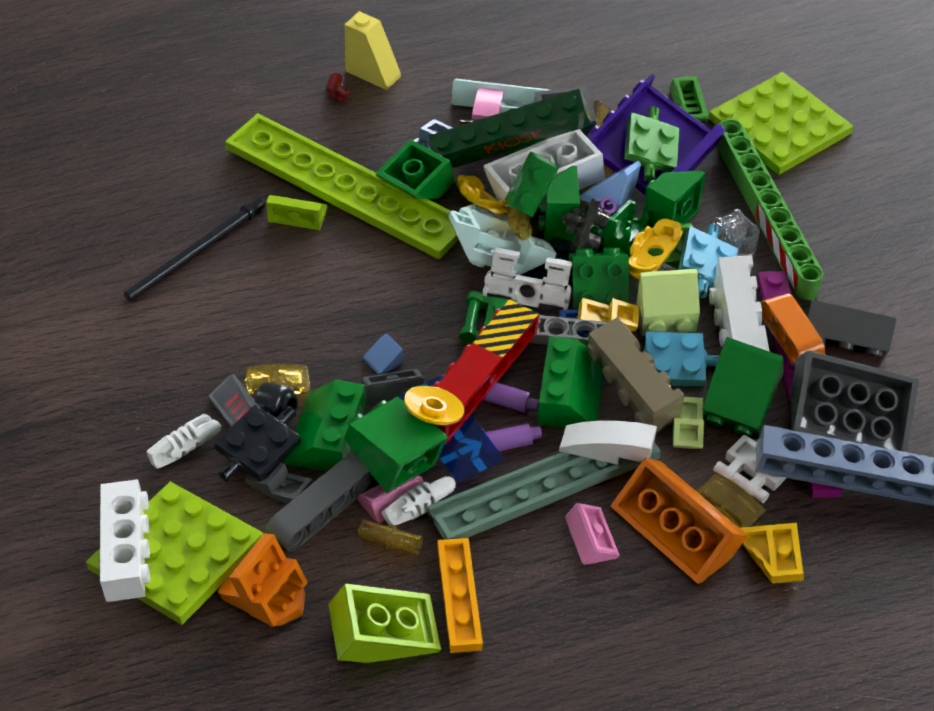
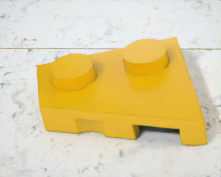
M797 523L740 528L748 535L742 545L772 584L804 581Z

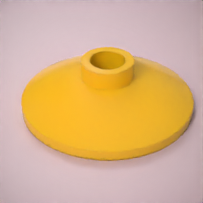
M417 386L408 390L404 397V404L407 410L416 418L427 423L451 425L460 421L464 414L462 402L452 393L438 387Z

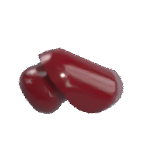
M334 72L329 77L326 93L337 102L346 101L350 90L348 87L345 90L343 89L344 85H340L342 76Z

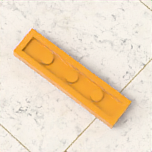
M469 538L437 540L450 653L482 651L483 641Z

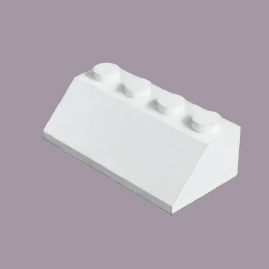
M580 129L546 139L484 165L485 173L498 201H506L505 197L509 190L513 189L512 184L530 151L555 163L558 167L555 177L570 166H577L579 190L605 179L603 154ZM508 203L505 205L507 208L506 213L510 218L523 214V212L509 206Z

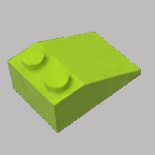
M344 584L328 604L338 660L370 663L438 653L441 650L430 594Z

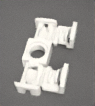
M495 248L491 270L485 276L483 296H487L490 293L511 297V300H517V303L538 308L540 303L563 307V310L568 309L572 287L568 285L570 269L572 267L571 261L548 257L545 263V269H548L547 277H543L542 280L516 275V271H513L514 263H518L520 252ZM522 285H530L533 287L535 295L530 298L524 297L520 293V287Z

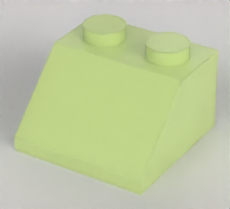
M697 269L640 273L636 305L640 306L638 325L641 336H645L646 332H697L700 315Z

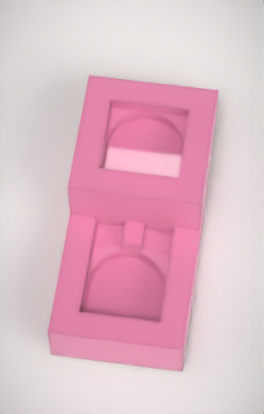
M478 88L472 120H479L499 114L504 90Z

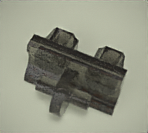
M592 199L590 205L584 207L581 217L582 210L578 207H574L572 213L563 214L561 221L567 225L566 233L573 235L575 229H577L570 247L571 251L576 253V249L591 248L595 253L598 250L602 237L590 232V229L593 225L603 230L610 217L608 212L599 208L600 201Z

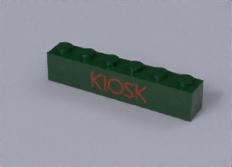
M579 88L428 136L431 151L450 160L451 167L455 168L591 126L592 122L587 102Z

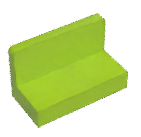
M269 195L266 202L268 222L314 230L321 229L327 212L326 204Z

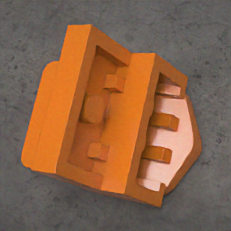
M264 533L219 588L218 593L222 600L269 624L270 627L283 626L302 617L305 603L304 587L308 582L297 560L286 558L275 535Z

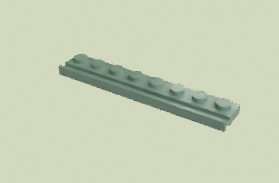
M654 442L650 459L657 460L660 458L661 450ZM560 452L428 506V515L433 518L434 525L444 540L468 538L638 468L641 462L620 458L618 465Z

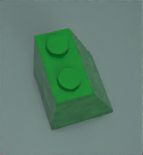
M726 337L702 408L703 417L707 418L706 421L717 427L727 425L735 428L734 431L742 436L751 437V435L759 437L783 376V356Z
M399 397L389 402L383 400L370 413L364 416L359 414L352 418L348 423V429L344 437L387 494L435 466L448 438L434 424L422 421L412 415L405 407L404 401Z

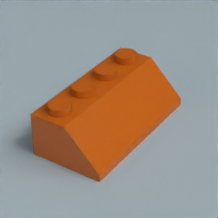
M644 458L610 506L698 584L729 562L748 537L744 531L659 460Z

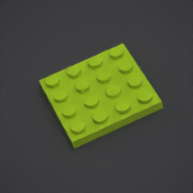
M784 72L709 111V120L715 125L717 123L720 124L726 119L739 121L743 125L762 162L778 175L849 136L854 128L851 123Z
M170 481L149 501V510H144V515H147L149 521V533L144 534V539H148L150 558H145V564L149 566L150 583H145V597L137 599L183 625L229 578L264 533ZM100 549L86 561L88 570L100 576Z

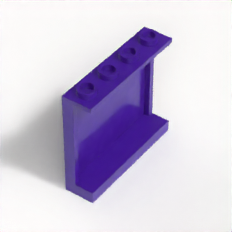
M651 74L645 81L640 80L634 87L633 94L631 96L625 95L618 104V109L615 112L613 110L609 111L603 119V124L600 127L596 125L590 131L587 138L603 154L604 164L616 173L634 163L624 159L627 118L631 112L648 117V108L655 106L656 109L658 107V120L679 128L677 167L672 172L694 171L720 143L726 128L719 123L712 130L707 128L652 87L655 76ZM641 166L635 188L646 195L645 190L649 182L648 179L644 181V167ZM655 170V180L666 172Z

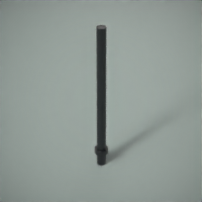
M258 198L249 205H243L234 216L125 291V298L128 301H132L245 220L253 219L255 213L265 207L264 201Z

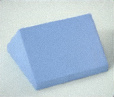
M639 160L593 185L580 195L582 201L590 203L594 200L599 201L606 196H610L613 200L608 203L616 202L617 207L615 211H618L628 200L633 198L641 167Z

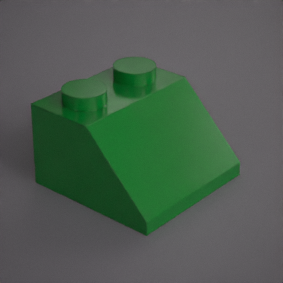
M412 139L376 172L378 178L415 199H438L455 183L450 160Z
M570 166L556 176L540 202V212H543V215H538V231H543L546 242H550L552 236L571 241L575 239L580 210L577 166Z
M703 171L666 172L661 174L656 180L650 181L645 190L647 196L646 204L643 208V211L645 209L649 211L647 226L653 228L661 219H669L680 224H687L700 210L706 173Z

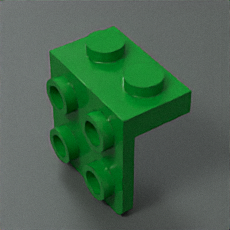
M591 248L576 249V253H569V261L572 262L573 310H578L582 298L610 305L612 299L629 303V256L624 252H620V248H604V253H593Z

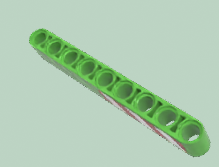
M734 119L723 120L720 125L726 128V131L717 145L718 151L781 269L786 272L788 282L794 293L803 300L815 299L819 294L821 286L822 268L743 125Z

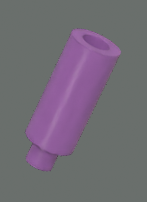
M496 383L483 399V401L526 413L527 409L537 411L539 408V400L531 398L530 392Z
M529 424L481 433V442L485 454L532 445L533 439L542 438L540 426L530 428Z

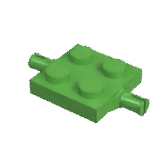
M655 106L648 108V117L631 112L627 118L624 159L633 162L639 160L641 166L644 167L643 179L644 181L648 179V182L655 180V170L672 172L677 167L679 128L659 121V108L656 107L655 109Z

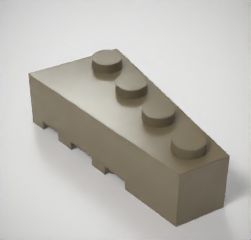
M619 317L588 334V346L586 348L590 357L594 361H599L603 367L604 377L610 384L614 383L618 388L620 400L625 406L629 405L634 411L636 422L639 421L642 424L657 426V433L673 424L674 418H681L684 394L679 388L674 391L669 384L671 382L670 377L664 370L660 373L656 371L654 359L648 351L642 353L639 351V341Z

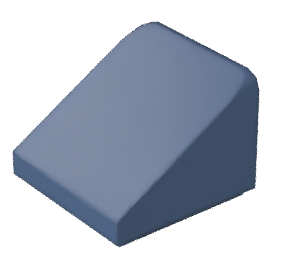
M386 333L363 356V360L378 375L385 374L403 364V349Z

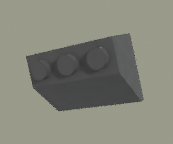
M813 299L811 300L807 317L823 343L828 338L837 340V346L853 350L854 345L866 347V353L882 356L883 351H890L897 321L895 317Z

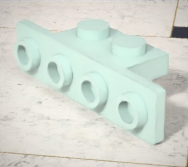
M454 79L451 103L453 105L474 107L478 88L504 90L500 113L510 108H518L534 103L535 92L548 91L549 89Z

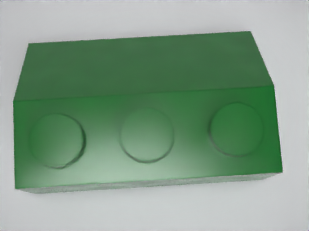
M549 336L539 400L538 425L566 428V425L597 421L603 367L598 360L594 361L590 357L586 346L577 339Z
M336 379L308 393L295 433L300 436L301 443L285 458V464L327 472L348 455L352 448L344 437L349 421L355 416L364 413L365 385Z

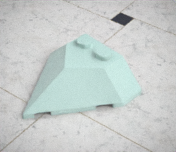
M472 204L460 208L459 213L451 211L448 216L469 262L478 267L492 266L493 252L496 247L520 252L518 263H514L513 271H516V275H521L546 263L548 257L555 258L556 252L548 242L530 236V230L504 213L486 212L479 208V206Z

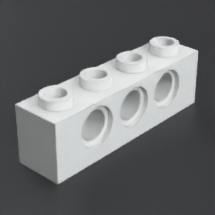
M138 479L101 484L100 583L106 602L145 597V583H150L149 566L145 564V558H150L148 539H144V534L149 533L148 517L144 515V510H149L147 491L141 492Z

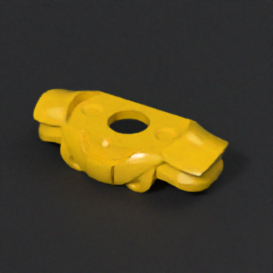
M458 176V183L456 184L460 193L468 201L486 212L496 214L507 212L505 207L507 202L504 200L498 201L484 191L485 186L478 177Z
M661 219L653 228L647 226L643 232L635 236L630 249L631 257L629 258V273L633 277L640 279V273L657 272L681 238L683 233L681 224L673 220ZM652 248H659L663 250V253L659 256H652L648 254V251Z

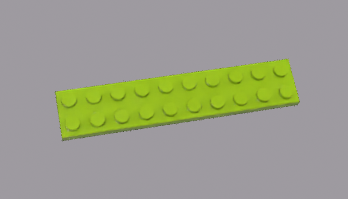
M259 113L225 141L226 150L439 260L459 240L448 217L451 212L450 210L429 199H415L378 178L375 172Z

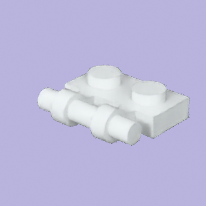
M743 435L726 453L725 459L731 464L727 466L719 461L713 471L722 476L721 480L727 484L733 483L742 489L745 496L750 499L755 498L764 503L768 499L769 493L761 487L766 485L775 491L786 477L755 472L757 442ZM743 470L752 476L753 479L750 481L739 473Z

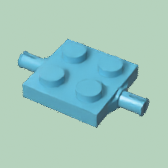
M715 224L708 225L707 234L690 226L684 236L678 270L697 269L700 298L707 297L708 287L713 288L718 258L737 256L738 248L717 238L719 226L716 225L715 227Z
M646 332L644 351H648L653 357L656 371L660 373L664 370L670 377V386L705 387L707 366L716 367L720 355H707L704 349L703 333Z

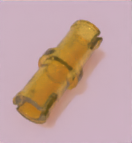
M507 205L505 215L508 217V226L514 231L515 236H518V239H528L532 234L528 215Z
M368 519L362 520L361 523L365 526H359V538L383 544L385 549L391 550L396 548L413 555L419 554L420 551L417 547L421 549L423 543L421 535L398 530L396 525L390 524L385 526Z

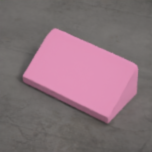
M418 475L389 494L379 484L360 494L357 499L372 518L381 523L385 520L382 511L398 499L400 495L422 484L423 479Z
M576 503L566 514L565 519L581 562L583 564H593L617 559L620 555L601 507Z

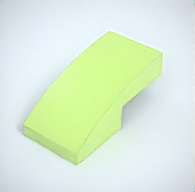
M684 397L681 418H674L672 424L673 447L703 449V398Z

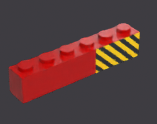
M509 299L502 309L498 308L495 311L491 322L480 329L475 341L464 348L460 359L456 363L450 364L444 378L440 382L434 383L433 387H438L452 393L464 406L463 417L457 423L451 425L434 424L447 435L448 438L445 445L537 334L539 313Z

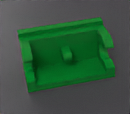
M628 200L608 220L603 246L620 248V252L628 255L635 236L640 233V230L647 227L649 219L648 209L643 211L642 218L639 219L634 215L636 202Z

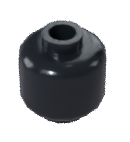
M267 382L260 386L253 395L255 403L269 415L275 417L283 412L287 406H290L291 409L293 408L295 412L298 408V398L293 389L287 385Z

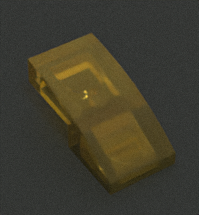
M264 364L247 367L245 370L246 387L249 394H254L260 386L267 382L287 385L295 393L307 395L310 389L308 366Z
M717 472L697 490L719 511L722 510L739 528L750 527L766 511L745 490Z

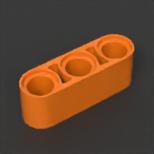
M788 293L761 301L764 322L794 365L796 358L808 350L825 354L821 337L791 294Z

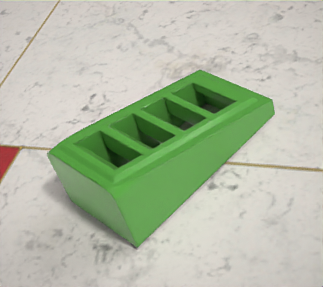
M697 76L673 78L669 89L674 103L687 113L699 112V114H690L698 121H708L709 116ZM695 105L696 107L687 108L686 106Z

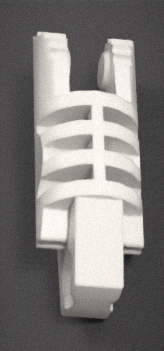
M206 414L196 417L184 424V426L179 427L177 431L174 430L170 435L163 437L146 451L151 464L159 469L180 459L182 455L185 456L189 451L196 449V446L199 447L213 438V436H216L222 429V425L218 421L212 420Z
M450 476L441 477V479L431 484L423 482L400 495L398 499L382 511V515L389 527L391 528L409 520H414L428 512L429 505L439 502L440 499L454 491V488H456L455 480Z

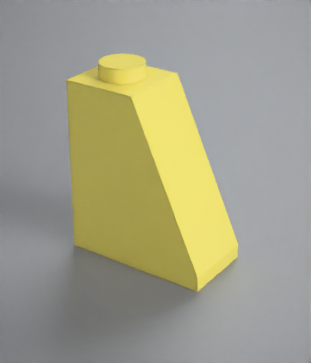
M359 11L344 24L346 72L388 90L401 77L400 69L380 20Z

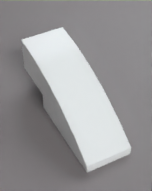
M590 421L566 425L559 451L618 465L620 458L642 462L644 458L650 459L657 426L626 421Z

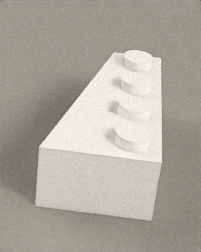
M752 255L719 257L713 288L709 289L710 305L715 307L714 322L716 326H720L719 342L721 347H723L726 337L769 351L765 325H761V302H756V289L758 287L756 276L750 277L751 267H753Z

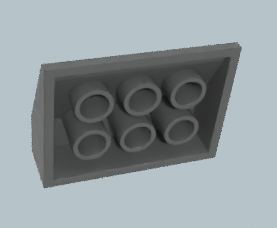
M808 350L796 358L791 386V430L908 453L919 379Z

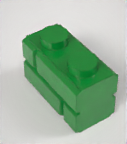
M530 151L512 184L513 189H510L505 197L508 205L533 217L554 179L558 167L552 161Z

